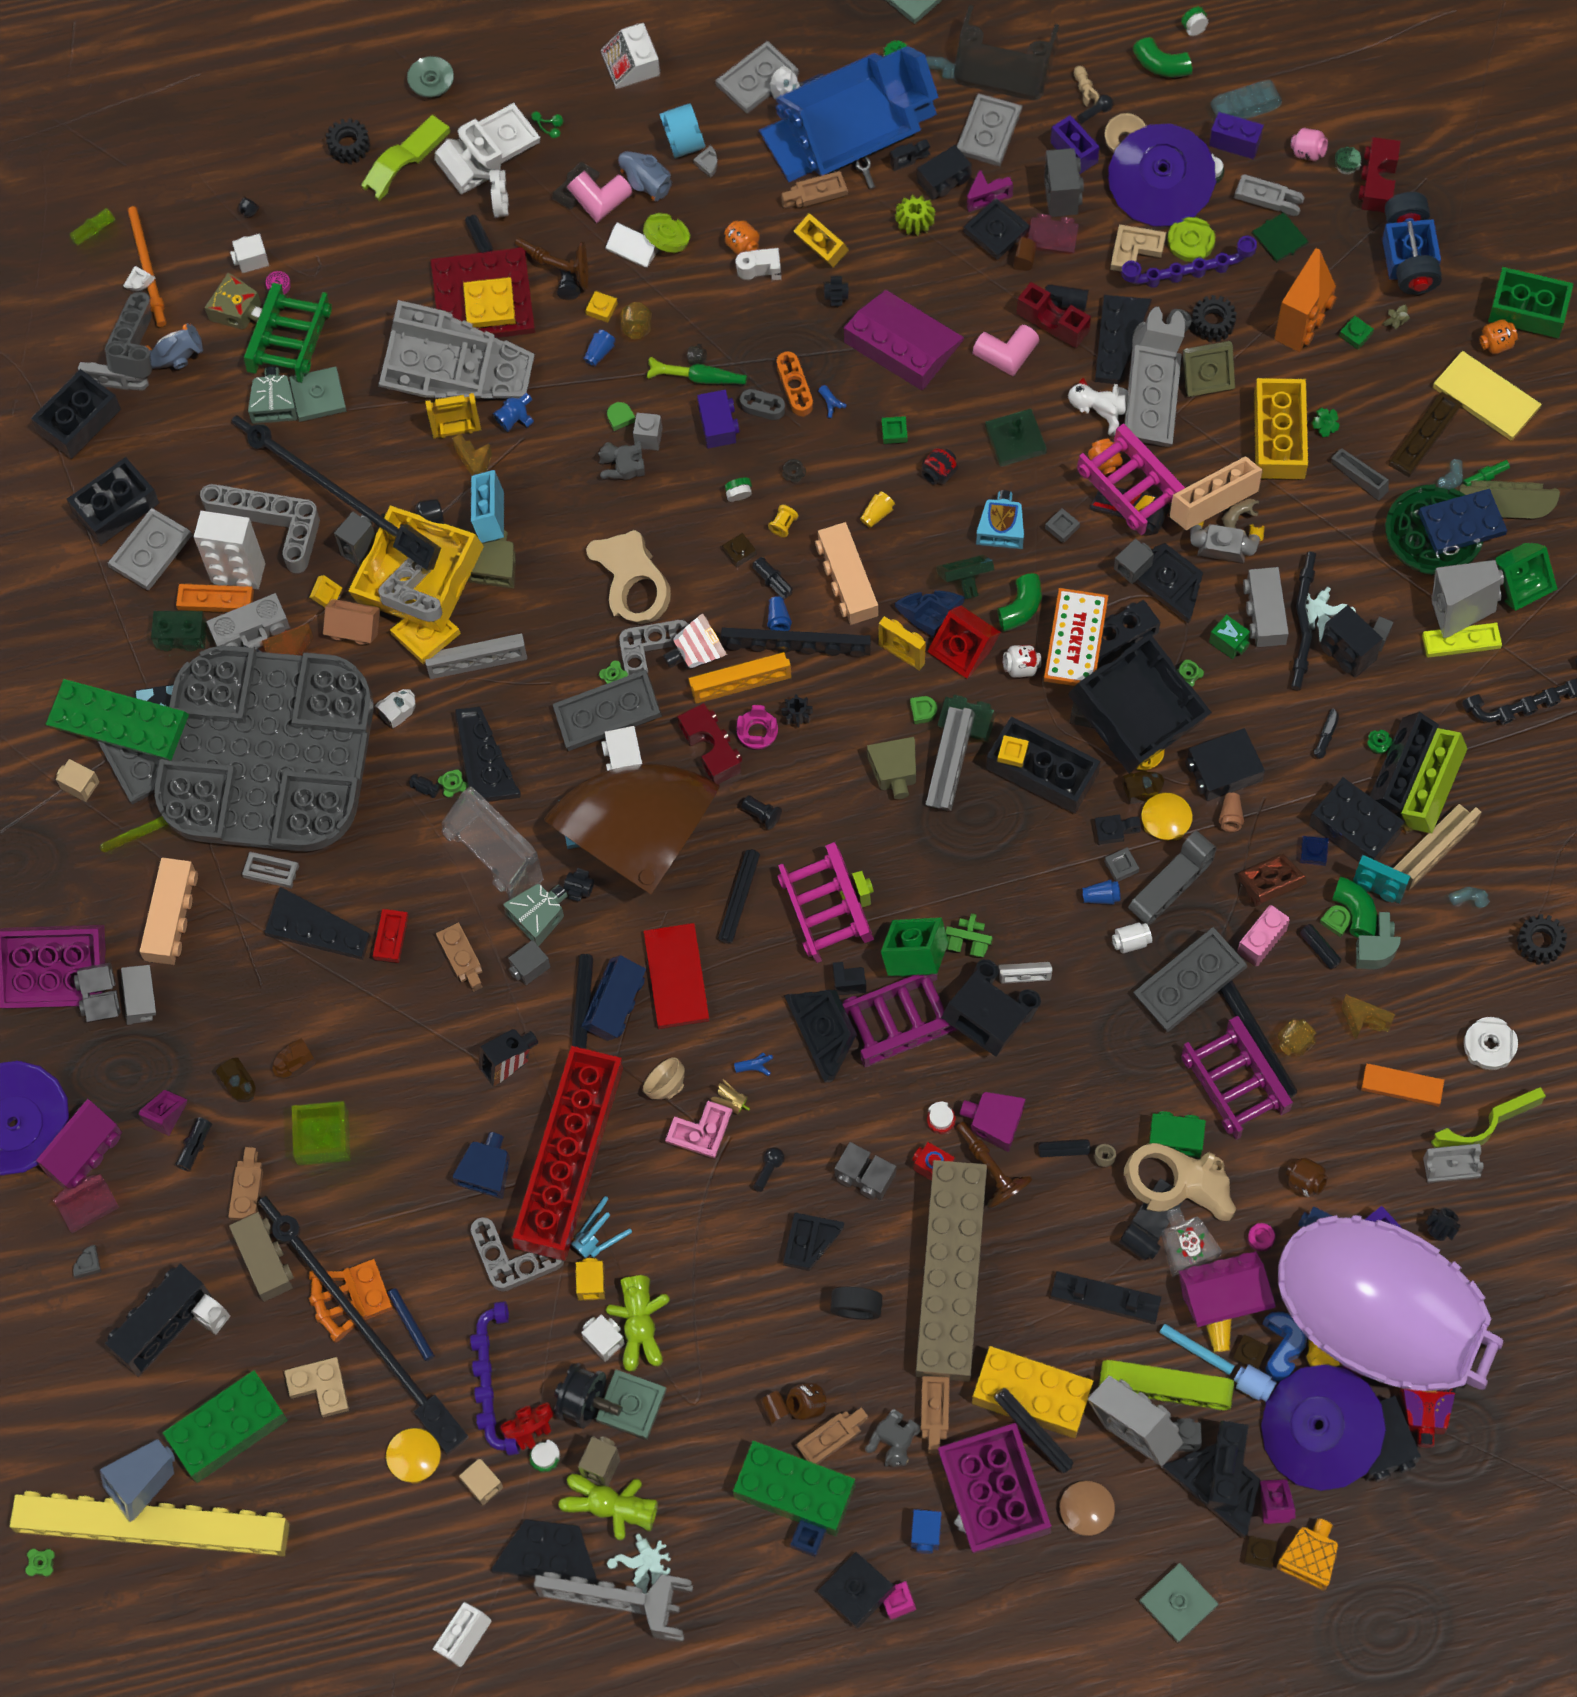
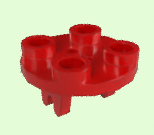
M549 1403L541 1404L534 1409H531L530 1406H525L516 1412V1418L503 1423L500 1429L505 1438H515L522 1450H525L527 1447L532 1449L536 1445L532 1433L535 1431L537 1436H541L543 1433L548 1435L551 1432L548 1421L553 1417L554 1412Z

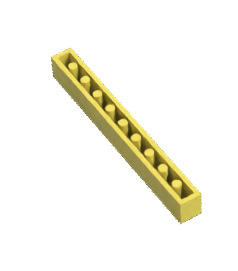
M31 1491L24 1492V1495H15L10 1528L16 1533L285 1556L290 1525L286 1518H283V1515L279 1513L269 1512L266 1516H256L254 1511L240 1510L239 1514H233L224 1508H213L212 1512L202 1511L201 1507L192 1505L186 1506L185 1509H176L175 1505L168 1503H159L158 1507L147 1505L135 1520L129 1522L112 1498H106L105 1502H95L94 1498L88 1496H78V1500L67 1499L68 1496L63 1494H51V1498L41 1497L40 1493Z

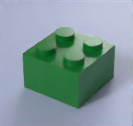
M942 917L892 920L881 949L888 976L931 975L938 973L949 943Z

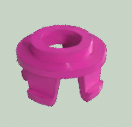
M752 705L750 712L743 716H738V738L748 748H766L775 741L778 735L777 720L766 712L765 706ZM755 724L763 725L767 730L766 736H749V728Z

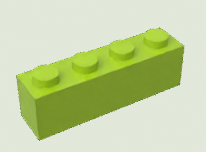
M1437 728L1402 811V816L1408 829L1433 833L1468 749L1460 732Z

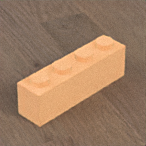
M1245 456L1173 494L1170 518L1185 530L1192 528L1259 492L1262 469Z
M846 522L818 530V540L815 541L818 554H823L825 558L823 566L826 575L832 576L833 582L831 587L835 597L839 596L842 602L839 603L843 618L847 617L850 625L878 617V603Z
M161 858L140 948V954L144 961L174 965L176 957H179L181 954L182 943L180 938L187 928V918L185 916L187 909L190 910L192 906V886H196L198 880V872L191 861Z

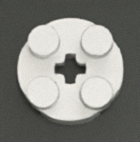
M490 170V182L493 184L491 185V197L494 217L509 216L505 170Z
M1485 1017L1478 1020L1467 1030L1464 1038V1050L1469 1062L1487 1070H1497L1508 1066L1518 1048V1039L1514 1030L1512 1031L1505 1021L1495 1017ZM1488 1038H1493V1042L1497 1043L1498 1046L1489 1049L1484 1042H1487Z

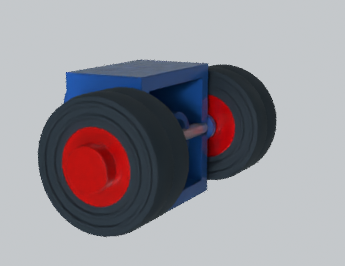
M1418 192L1398 194L1390 198L1385 204L1387 224L1382 241L1389 279H1398L1399 288L1404 293H1427L1437 288L1442 281L1440 271L1441 257L1434 220H1429L1428 201L1423 194Z

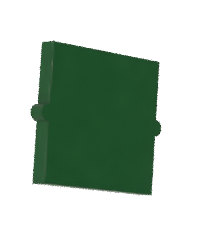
M1284 212L1271 220L1267 219L1265 224L1252 231L1254 237L1276 263L1289 255H1294L1295 251L1304 247L1309 242Z

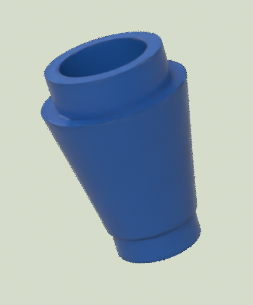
M600 329L598 333H594L583 359L595 367L614 347L615 338L608 332Z
M778 596L769 600L768 628L770 630L789 631L792 621L784 599Z
M1112 879L1083 888L1084 903L1115 905V902L1121 901L1119 882H1112Z

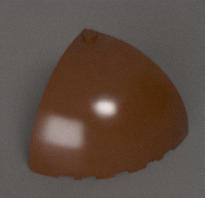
M659 764L624 766L605 771L579 784L551 809L544 818V821L631 882L652 894L708 809L720 785L695 772L675 766Z

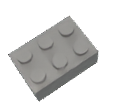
M1108 1376L1088 1398V1401L1107 1430L1161 1467L1183 1444L1178 1434L1179 1428L1169 1419L1171 1414L1161 1405L1154 1406L1151 1400L1142 1392L1138 1394L1133 1392L1130 1385L1122 1379L1117 1381Z

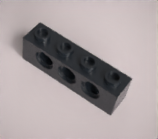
M1145 600L1138 603L1133 602L1123 612L1117 615L1112 614L1105 619L1097 668L1120 656L1125 650L1148 634L1155 636L1159 633L1161 622ZM1132 624L1134 628L1129 629L1126 628L1124 625ZM1104 636H1111V637H1113L1114 639H1113V640H1105L1103 637H1104Z
M1421 712L1402 718L1370 794L1371 798L1392 813L1403 811L1439 726L1438 723Z

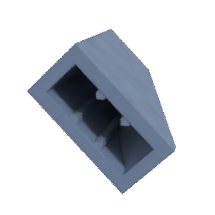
M157 1439L100 1469L103 1488L129 1522L135 1520L174 1474L172 1462L175 1461V1458L169 1447L164 1448Z

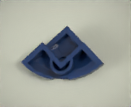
M935 590L934 594H925L923 596L922 592H917L898 600L895 603V607L911 623L935 638L947 613L962 605L964 597L947 591Z

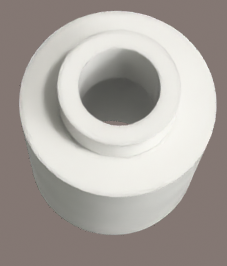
M1138 922L1115 929L1112 941L1115 949H1120L1121 953L1124 954L1147 947V944L1152 943V936L1147 923L1141 924Z

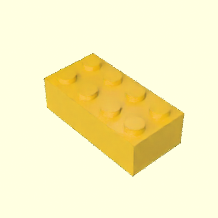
M1257 378L1254 391L1255 462L1262 469L1261 478L1305 479L1308 468L1306 379Z
M990 1346L973 1394L972 1404L1009 1416L994 1399L995 1393L1005 1387L1042 1428L1076 1439L1092 1389L1093 1380Z

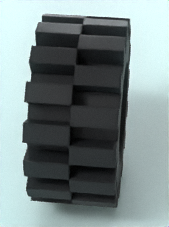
M348 118V122L341 119V124L333 123L334 128L330 126L328 129L329 133H326V141L330 155L333 156L334 160L338 161L339 159L342 164L347 160L348 164H352L354 159L356 163L360 162V156L364 159L366 157L365 152L369 153L370 141L367 129H365L363 123L360 125L358 120H355L353 123L351 118ZM346 137H355L357 139L354 144L349 146L339 144Z
M1211 295V300L1206 296L1203 298V302L1199 300L1197 306L1194 307L1192 329H1195L1197 336L1201 333L1200 339L1202 340L1208 337V342H1212L1213 338H1216V342H1220L1221 336L1225 340L1228 338V334L1231 335L1236 321L1234 305L1230 306L1231 301L1228 299L1223 302L1224 297L1222 296L1219 297V300L1215 299L1216 295ZM1211 313L1218 314L1223 318V321L1219 324H1211L1205 320V316Z
M1539 914L1537 918L1532 916L1529 921L1526 920L1517 937V942H1519L1517 947L1518 950L1522 949L1521 955L1523 958L1527 955L1529 957L1527 961L1532 962L1534 959L1537 965H1541L1542 961L1546 965L1551 960L1553 962L1557 960L1567 942L1565 941L1567 933H1563L1565 930L1563 925L1558 926L1560 922L1558 919L1553 922L1551 921L1552 916L1548 915L1545 919L1543 914ZM1539 931L1547 933L1551 937V945L1546 948L1536 946L1532 940V935Z

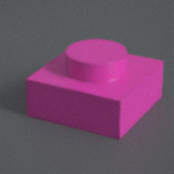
M906 1581L895 1585L896 1590L884 1601L891 1620L916 1610Z

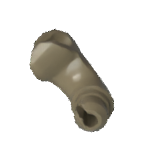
M1246 499L1234 504L1222 518L1224 527L1236 528L1235 524L1242 513L1257 516L1259 511L1252 510V507L1256 503L1259 504V501Z

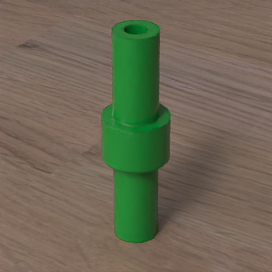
M1504 460L1492 467L1486 466L1478 470L1477 474L1464 479L1463 484L1471 486V481H1491L1495 478V475L1510 469L1509 462Z

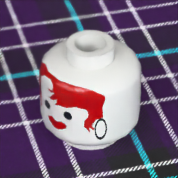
M1032 645L1010 646L1003 655L1004 670L1014 678L1032 677L1035 675L1037 668L1041 667V655L1036 653Z

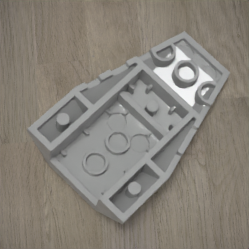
M398 300L379 387L428 398H446L458 395L469 397L470 393H474L475 398H520L527 392L534 359L533 353L506 340L503 342L495 338L494 334L490 332H482L472 327L473 324L465 320L463 322L457 320L446 311Z

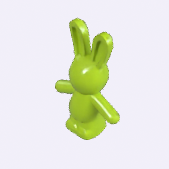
M636 1275L623 1278L620 1282L626 1307L608 1305L606 1312L612 1316L627 1318L624 1326V1333L627 1339L623 1357L624 1368L630 1372L636 1370L639 1364L640 1344H643L648 1362L658 1367L662 1364L663 1358L654 1339L655 1324L650 1314L666 1305L670 1300L669 1296L662 1294L650 1302L649 1277Z
M571 1474L568 1476V1486L572 1490L588 1496V1498L565 1497L559 1502L561 1511L591 1512L601 1518L613 1516L614 1535L618 1540H622L625 1537L624 1521L628 1524L638 1525L648 1532L652 1530L657 1514L658 1502L657 1500L633 1497L642 1486L639 1479L632 1480L623 1492L618 1495L611 1487L596 1486L581 1475Z

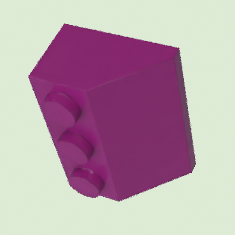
M87 1099L36 1161L49 1178L72 1193L84 1184L86 1175L91 1169H95L100 1165L103 1155L109 1148H113L118 1143L122 1132L114 1121Z
M1257 1252L1244 1253L1237 1257L1217 1260L1213 1263L1193 1266L1179 1271L1183 1299L1197 1327L1275 1308L1266 1271Z

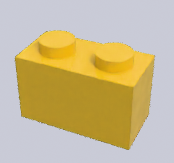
M810 213L794 230L795 234L833 268L849 251L840 239Z

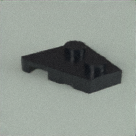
M794 1212L783 1266L810 1271L844 1230L845 1222Z

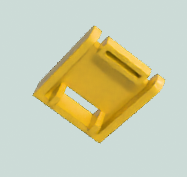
M470 393L469 397L458 395L435 399L434 403H431L430 400L426 401L433 438H445V436L481 431L474 393Z

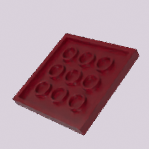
M522 247L431 259L436 309L446 311L452 314L453 318L462 322L463 320L467 321L464 282L511 277L515 323L477 327L476 329L482 332H490L494 334L495 338L535 333L526 253Z

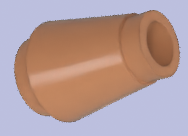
M1233 792L1225 795L1219 817L1221 828L1227 832L1239 831L1244 824L1240 795Z

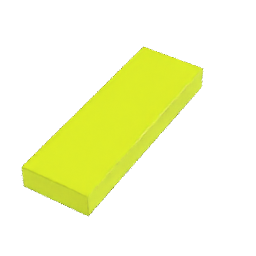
M1497 623L1468 626L1447 638H1443L1441 630L1425 631L1422 634L1427 658L1501 649L1502 647Z

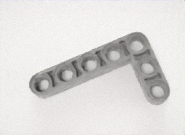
M209 484L202 488L200 497L207 512L247 517L252 522L288 527L289 530L283 548L286 566L292 573H301L307 568L320 523L316 505L312 501ZM212 498H217L215 501H209ZM235 502H241L238 505H233ZM282 510H288L285 513H279ZM311 513L310 516L303 517L305 514ZM300 535H306L303 538H297ZM295 556H300L296 560H291Z

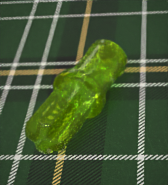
M105 208L92 219L87 218L85 224L70 233V237L76 245H80L92 235H98L99 231L111 222H114L115 218Z

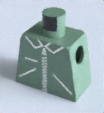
M266 367L265 377L253 379L248 407L252 424L298 420L288 377L285 375L279 376V369L277 367Z
M536 884L503 905L506 915L531 941L534 940L539 946L563 919V909L559 903L568 894L559 884L550 892H547L540 884Z

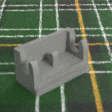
M150 965L121 968V983L127 1025L152 1021V1016L156 1015Z
M1473 1144L1427 1149L1423 1157L1427 1182L1480 1178L1483 1170V1162L1480 1163L1481 1145Z

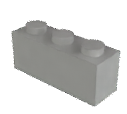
M1279 567L1251 569L1248 571L1247 579L1243 580L1244 594L1249 595V601L1246 603L1247 615L1252 616L1253 624H1250L1251 639L1255 638L1256 647L1286 645L1288 627Z

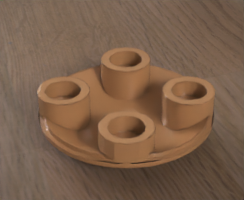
M1081 1481L1073 1484L1064 1492L1060 1502L1062 1520L1071 1532L1077 1535L1092 1536L1103 1532L1111 1524L1115 1513L1114 1501L1109 1491L1102 1485L1092 1481Z

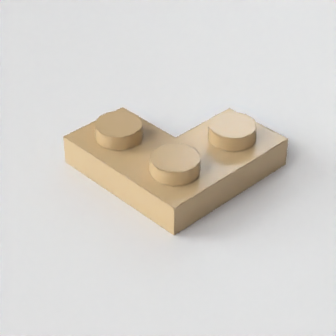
M1119 225L1110 270L1122 272L1123 264L1130 260L1137 261L1138 254L1162 257L1166 232Z
M337 1357L284 1370L291 1399L317 1392L323 1417L349 1411Z

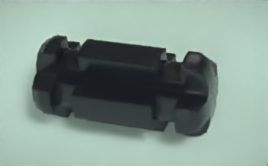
M413 774L409 780L411 788L415 787V790L425 795L430 794L432 798H435L439 793L440 787L437 783L434 785L433 781L422 776L418 777V774Z

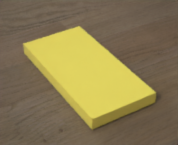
M1463 351L1433 384L1435 390L1440 393L1443 392L1462 403L1461 407L1511 441L1541 407V403Z

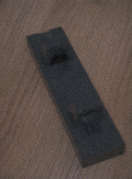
M1059 1271L1056 1272L1050 1298L1154 1325L1161 1302V1296Z

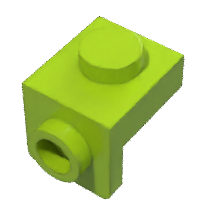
M862 871L852 873L853 886L861 906L871 905L870 893H874L870 878L865 879ZM841 891L840 895L842 900H844L846 898L844 896L843 891Z

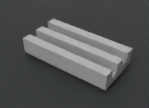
M249 852L242 875L243 878L292 889L299 864L289 860ZM254 860L284 868H289L290 872L275 869L273 867L253 864L252 862ZM250 870H255V871H259V872H263V873H268V874H272V875H277V876L285 877V878H287V879H283V878H279V877H274V876H270V875H266V874H261V873L253 872V871H250Z

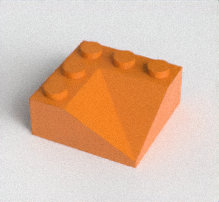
M1315 248L1282 301L1274 339L1298 352L1302 350L1304 345L1308 346L1314 337L1313 330L1315 327L1320 328L1326 316L1324 314L1326 309L1331 310L1337 298L1334 296L1336 285L1321 251Z

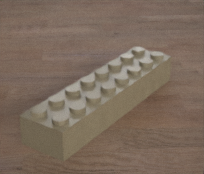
M934 1160L916 1377H950V1380L970 1382L986 1164Z

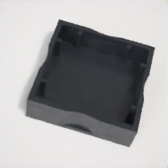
M1148 634L1129 647L1115 661L1103 665L1078 682L1068 693L1072 701L1129 774L1197 727L1212 713L1192 686L1180 676L1171 659L1151 634Z

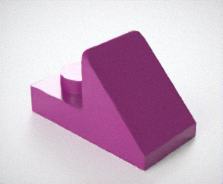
M980 170L968 193V211L971 212L985 207L995 198L1000 201L1011 198L1013 183L1010 177L996 179L987 184Z
M1260 1481L1264 1523H1289L1291 1519H1295V1507L1288 1481Z

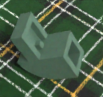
M1379 912L1376 936L1359 935L1356 943V969L1383 968L1394 959L1401 937H1394L1395 924L1390 921V912Z

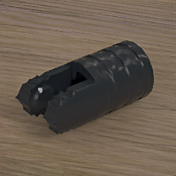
M1051 284L1045 287V290L1051 293V301L1056 307L1069 308L1072 305L1081 311H1086L1089 290Z

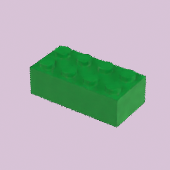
M253 1370L165 1430L163 1434L191 1477L198 1483L283 1425L288 1419L255 1370Z
M752 1441L733 1494L735 1499L798 1523L802 1520L826 1529V1533L836 1537L856 1483L855 1478Z

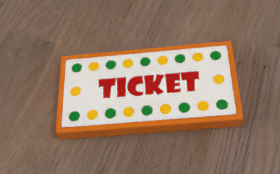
M1059 588L1044 682L1076 686L1078 682L1097 670L1108 595Z

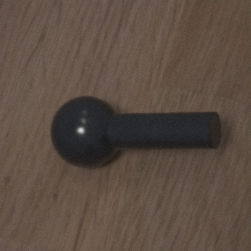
M1107 94L1100 95L1098 101L1093 106L1077 116L1078 121L1084 123L1099 112H1109L1114 105L1113 99Z
M772 1147L764 1153L765 1165L753 1186L756 1191L762 1192L774 1168H778L783 1164L785 1157L779 1148Z

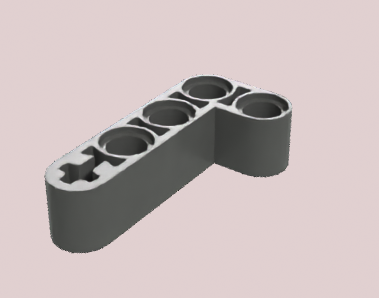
M136 292L129 296L105 346L107 367L113 373L143 378L152 372L150 351L147 347L139 345L152 318L150 298L146 293Z
M1194 831L1182 845L1181 853L1134 898L1128 909L1144 923H1147V925L1153 923L1209 867L1214 860L1217 847L1199 831Z

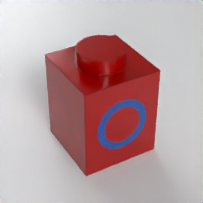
M927 1142L925 1147H919L913 1156L914 1171L932 1181L934 1160L955 1162V1157Z

